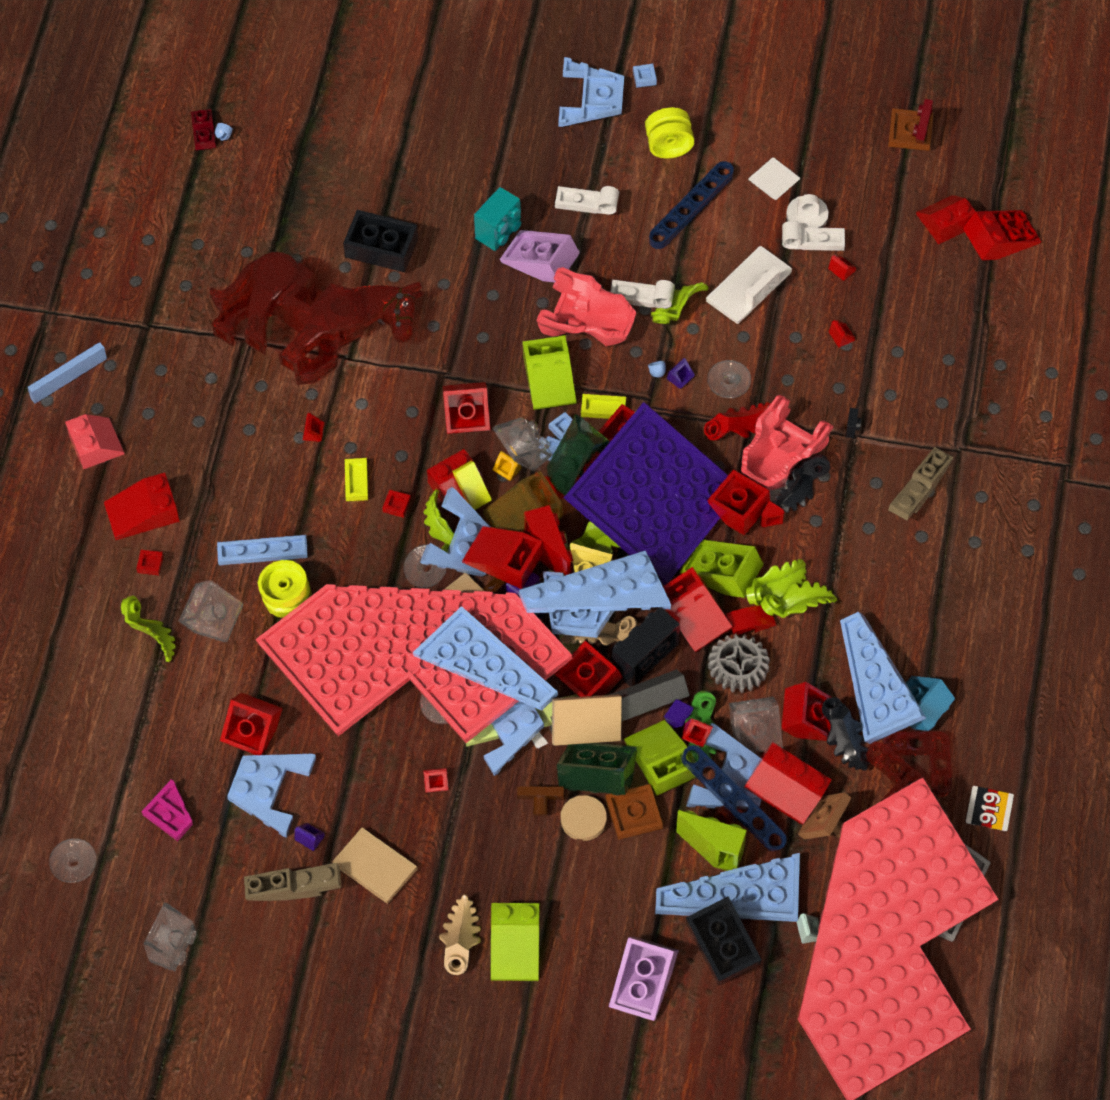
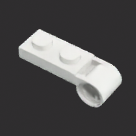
M558 186L555 208L588 213L614 214L617 208L619 191L611 186L603 187L601 192Z
M787 221L782 225V245L787 249L844 251L845 230L844 228H801L799 222Z
M612 280L610 292L622 294L630 305L666 309L672 305L675 285L667 280H660L656 285Z

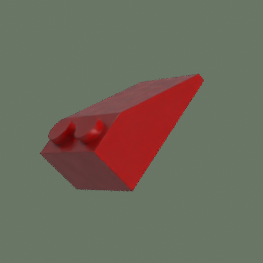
M165 472L144 478L104 501L115 540L180 522Z

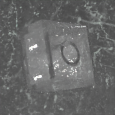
M521 417L493 427V430L512 459L532 471H535L553 456L549 449L551 445L543 436H540L538 433L540 429L533 420L528 421Z
M212 580L196 583L179 622L196 634L227 642L244 604Z
M774 696L729 703L731 727L735 740L753 753L765 751L772 742L783 748L779 705Z
M165 902L144 942V947L149 962L175 972L178 965L183 964L186 957L185 951L189 944H193L197 932L195 931L193 921Z

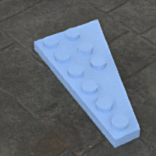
M646 551L519 590V597L527 613H549L556 610L578 612V609H591V611H626L628 608L650 610L651 607H662L663 610L671 609V603Z
M462 606L413 652L414 657L541 711L552 699L558 696V692Z
M857 612L840 620L860 721L863 726L864 741L871 744L926 719L925 714L864 614Z
M800 853L793 854L792 857L784 859H773L771 862L760 865L752 864L720 872V875L712 877H700L699 880L688 883L680 882L657 888L655 914L690 916L728 896L740 919L797 922Z

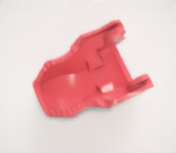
M564 267L558 268L554 275L555 282L553 288L559 291L561 296L554 313L548 310L540 311L536 320L540 331L549 336H560L566 333H587L595 337L606 347L625 341L636 316V311L622 294H614L602 289L601 285L592 276L578 274Z
M777 395L769 408L758 418L755 428L756 435L752 442L743 449L742 475L768 490L784 487L792 469L799 461L810 457L812 454L819 453L826 447L829 442V434L833 429V425L822 420L817 425L813 435L787 421L786 418L791 410L788 408L790 400L782 395Z

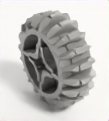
M735 633L733 639L727 635L725 642L719 639L717 646H713L712 653L709 654L708 660L710 662L708 663V668L711 670V678H715L716 685L722 683L723 689H726L728 686L731 687L732 693L735 691V688L739 689L741 693L744 692V688L751 692L753 685L759 687L761 681L766 679V673L769 672L768 664L770 659L767 656V650L762 649L761 642L755 644L754 637L748 640L746 634L742 638H738V635ZM734 652L732 655H729V656H726V658H723V657H724L725 655H727L728 653ZM737 657L739 663H741V669L739 668V664H737ZM752 668H755L752 672L744 675L746 671H751Z

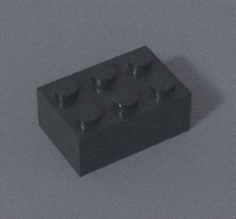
M357 210L343 242L345 258L405 273L418 241L417 225Z
M661 607L655 612H650L639 627L635 626L632 628L628 637L623 641H618L612 649V664L623 676L622 680L630 687L636 685L679 645L680 623Z
M728 896L686 917L685 923L718 986L761 964L762 959Z

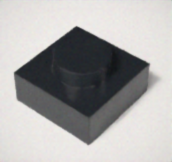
M850 408L847 438H854L855 430L860 431L862 418L858 417L859 409Z

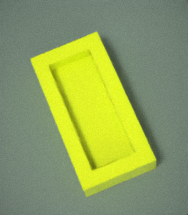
M583 394L581 417L609 419L621 404L626 406V397Z
M367 458L345 459L346 501L368 500Z
M469 461L452 471L466 501L474 510L492 500L473 461Z

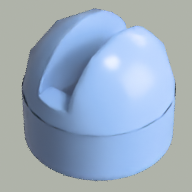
M218 123L215 135L224 141L231 136L233 129L227 124Z
M656 361L648 364L649 372L653 377L660 378L664 376L666 372L665 361Z

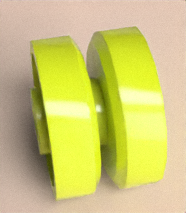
M673 107L663 108L652 113L645 121L649 149L654 156L665 159L676 158L686 154L694 146L690 116L686 111Z
M280 560L266 566L259 576L258 587L264 605L276 617L284 618L312 596L311 587L304 569L294 561Z

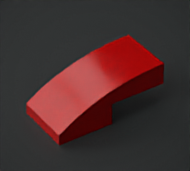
M761 605L726 613L727 619L733 626L731 629L733 635L735 633L739 635L753 629L756 633L776 626L774 617L768 615Z

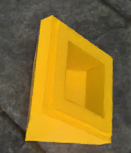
M500 451L493 467V471L509 481L522 469L519 461L503 451Z

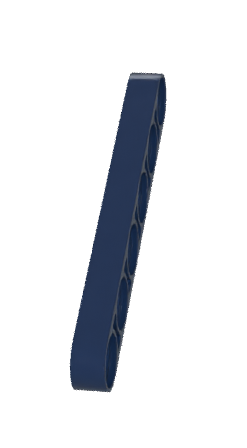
M726 161L716 164L651 230L649 234L650 245L655 249L666 247L733 178V165ZM721 169H727L730 173L727 175H721L718 171ZM714 182L717 186L715 188H708L706 183ZM695 195H700L704 199L702 201L697 202L694 201L692 198ZM687 208L691 212L688 215H683L679 211ZM668 222H675L677 227L669 228L666 224ZM661 235L664 237V240L657 242L653 237Z
M692 745L682 752L681 760L687 769L768 850L775 852L785 846L787 839L784 832L701 748ZM688 751H695L698 754L699 758L696 763H691L687 760L686 754ZM706 767L712 768L715 772V777L711 780L703 776V769ZM720 785H729L731 794L723 796L719 791ZM738 801L747 803L748 810L746 813H740L736 809ZM756 817L764 821L765 825L761 830L754 828L752 824L753 819ZM771 834H777L781 838L779 846L770 844L769 837Z

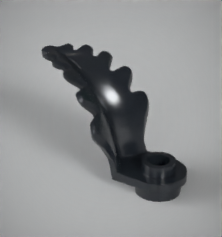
M817 454L803 461L800 468L793 469L792 475L794 479L787 480L786 485L788 488L781 489L780 494L782 495H776V501L772 502L782 508L785 513L790 511V507L793 511H797V503L805 507L806 497L810 500L814 497L813 480L825 475L830 470L828 458Z
M831 697L826 699L821 710L831 725L827 744L830 746L836 745L833 752L835 756L844 754L841 763L845 764L849 761V768L855 766V770L861 769L866 771L870 764L867 760L870 757L865 754L869 750L861 746L866 743L864 737L859 735L863 730L862 724L851 717L850 710L839 698Z

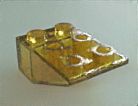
M539 471L521 480L486 508L483 513L493 528L524 533V512L550 505L552 513L556 512L558 519L563 517V504L542 472Z

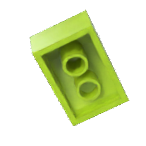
M702 540L688 557L679 573L681 575L693 567L708 588L724 595L745 598L747 587L752 585L754 578L757 577L764 563L754 546Z
M539 903L491 904V981H539Z

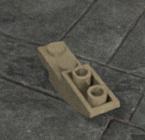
M934 447L913 472L911 480L891 502L888 510L908 521L914 512L917 513L923 506L954 457Z
M338 863L297 871H291L289 868L245 876V899L253 901H281L322 896V891L341 888L340 866Z

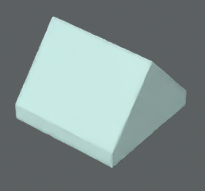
M804 913L801 914L796 922L802 944L815 942L818 935V918Z

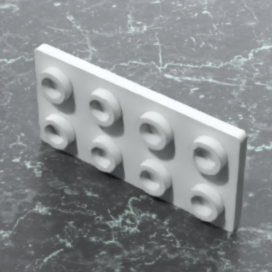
M759 246L706 297V302L736 324H739L792 272V268L765 248Z

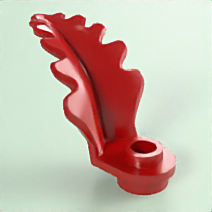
M766 402L765 405L760 403L758 408H756V405H752L749 411L744 406L738 412L734 408H728L725 413H718L705 424L704 433L708 439L713 441L720 440L729 431L748 438V431L756 434L757 420L769 408L771 403Z

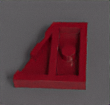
M925 99L924 104L919 105L917 116H920L919 125L915 124L912 135L916 137V143L924 145L930 116L933 111V100Z

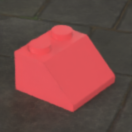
M85 414L65 422L69 437L83 470L124 455L123 448L109 418Z

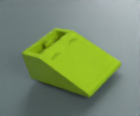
M565 335L523 341V358L533 410L576 404Z
M665 720L624 739L656 796L696 778L681 760L682 752L687 748L686 744ZM688 751L686 754L687 760L691 763H696L693 755Z
M678 810L676 832L715 868L728 871L739 867L745 849V829L736 824L728 825L721 823L716 818L698 816L692 811Z

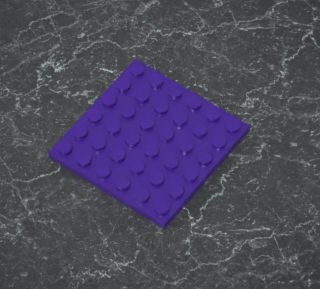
M643 402L563 498L629 555L646 551L660 582L666 585L720 519L718 514L709 505L708 499L728 475Z

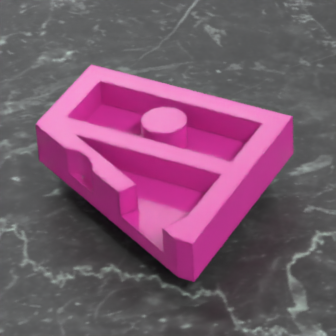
M172 779L142 810L144 817L176 841H179L193 825L191 817Z

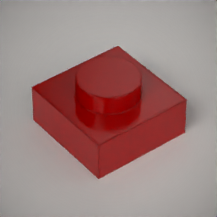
M389 490L382 508L383 512L404 518L411 496Z
M140 550L136 568L137 573L159 576L164 557L163 552Z

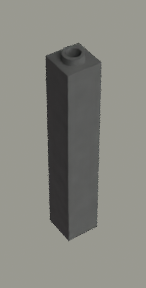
M677 669L610 694L622 696L621 722L672 703L676 699L680 700L690 696L684 675Z

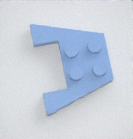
M564 57L563 77L584 78L582 107H560L559 127L622 114L623 75L601 68L599 70L588 67L586 63L581 62L578 64L572 62L571 58Z
M451 487L447 490L442 507L459 516L460 520L448 552L430 543L426 545L420 563L425 565L433 564L444 569H456L457 572L482 577L486 573L462 563V560L483 526H490Z
M543 572L544 582L564 576V573ZM578 609V612H570L569 610L549 612L552 633L597 638L614 611Z
M519 701L491 723L503 743V746L484 755V760L493 775H497L501 768L507 762H510L514 755L523 746L525 747L544 727V723L534 707Z
M711 723L710 725L713 728L705 745L726 752L722 771L759 807L761 798L743 787L759 762L760 757L717 725ZM727 784L720 785V793L723 796H729L731 794L730 786ZM697 785L691 787L687 807H725L708 789ZM738 801L736 809H748V805L744 801Z
M316 755L243 756L227 795L228 800L250 815L253 814L262 820L265 825L274 828L280 835L287 838L293 822V815L272 810L286 771L310 776Z

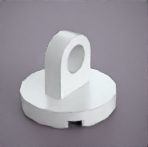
M807 194L799 196L790 202L786 218L787 221L799 222L801 228H822L827 224L829 212L827 205L815 195Z

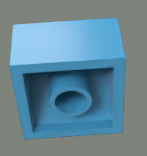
M911 676L906 685L925 714L926 719L910 727L916 730L929 731L936 725L941 715L949 709L950 704L955 698L941 679Z

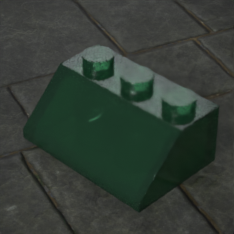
M578 414L574 416L547 465L551 483L564 496L609 442L606 437Z
M602 743L569 744L557 763L558 785L570 791L581 790L590 791L591 793H609L616 796L626 795L633 780L637 747Z

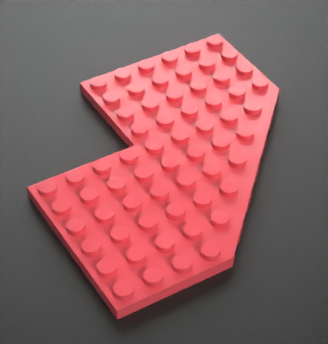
M326 584L255 639L337 736L344 733L408 681L415 685L465 743L469 742L519 702L516 699L414 657L413 652L461 606L544 680H547L573 659L572 654L534 613L526 612L521 599L516 593L507 592L506 594H493V592L485 591L466 593L461 592V590L430 591V589L419 588L400 590L397 587H380L378 589L349 585V587H336V585Z
M923 778L844 822L840 832L839 844L836 849L833 870L827 888L824 909L821 914L818 935L797 1019L846 1100L858 1098L971 1030L920 946L996 902L998 898Z

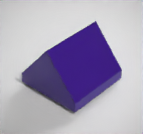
M683 358L669 371L667 380L681 389L695 374L687 360Z
M676 699L664 718L672 729L684 725L685 720L691 715L694 708Z
M305 823L296 827L294 840L314 851L325 834L309 823Z

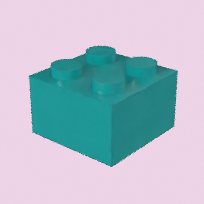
M499 187L474 214L475 239L494 251L503 246L513 231L516 232L521 226L520 199Z

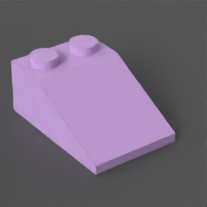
M520 230L500 258V261L541 281L555 282L554 275L556 270L561 267L569 270L580 253L571 235Z
M628 937L609 1007L655 1021L673 972L678 950L638 937Z

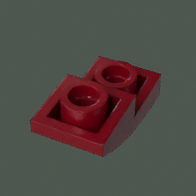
M211 109L191 111L195 150L216 148Z

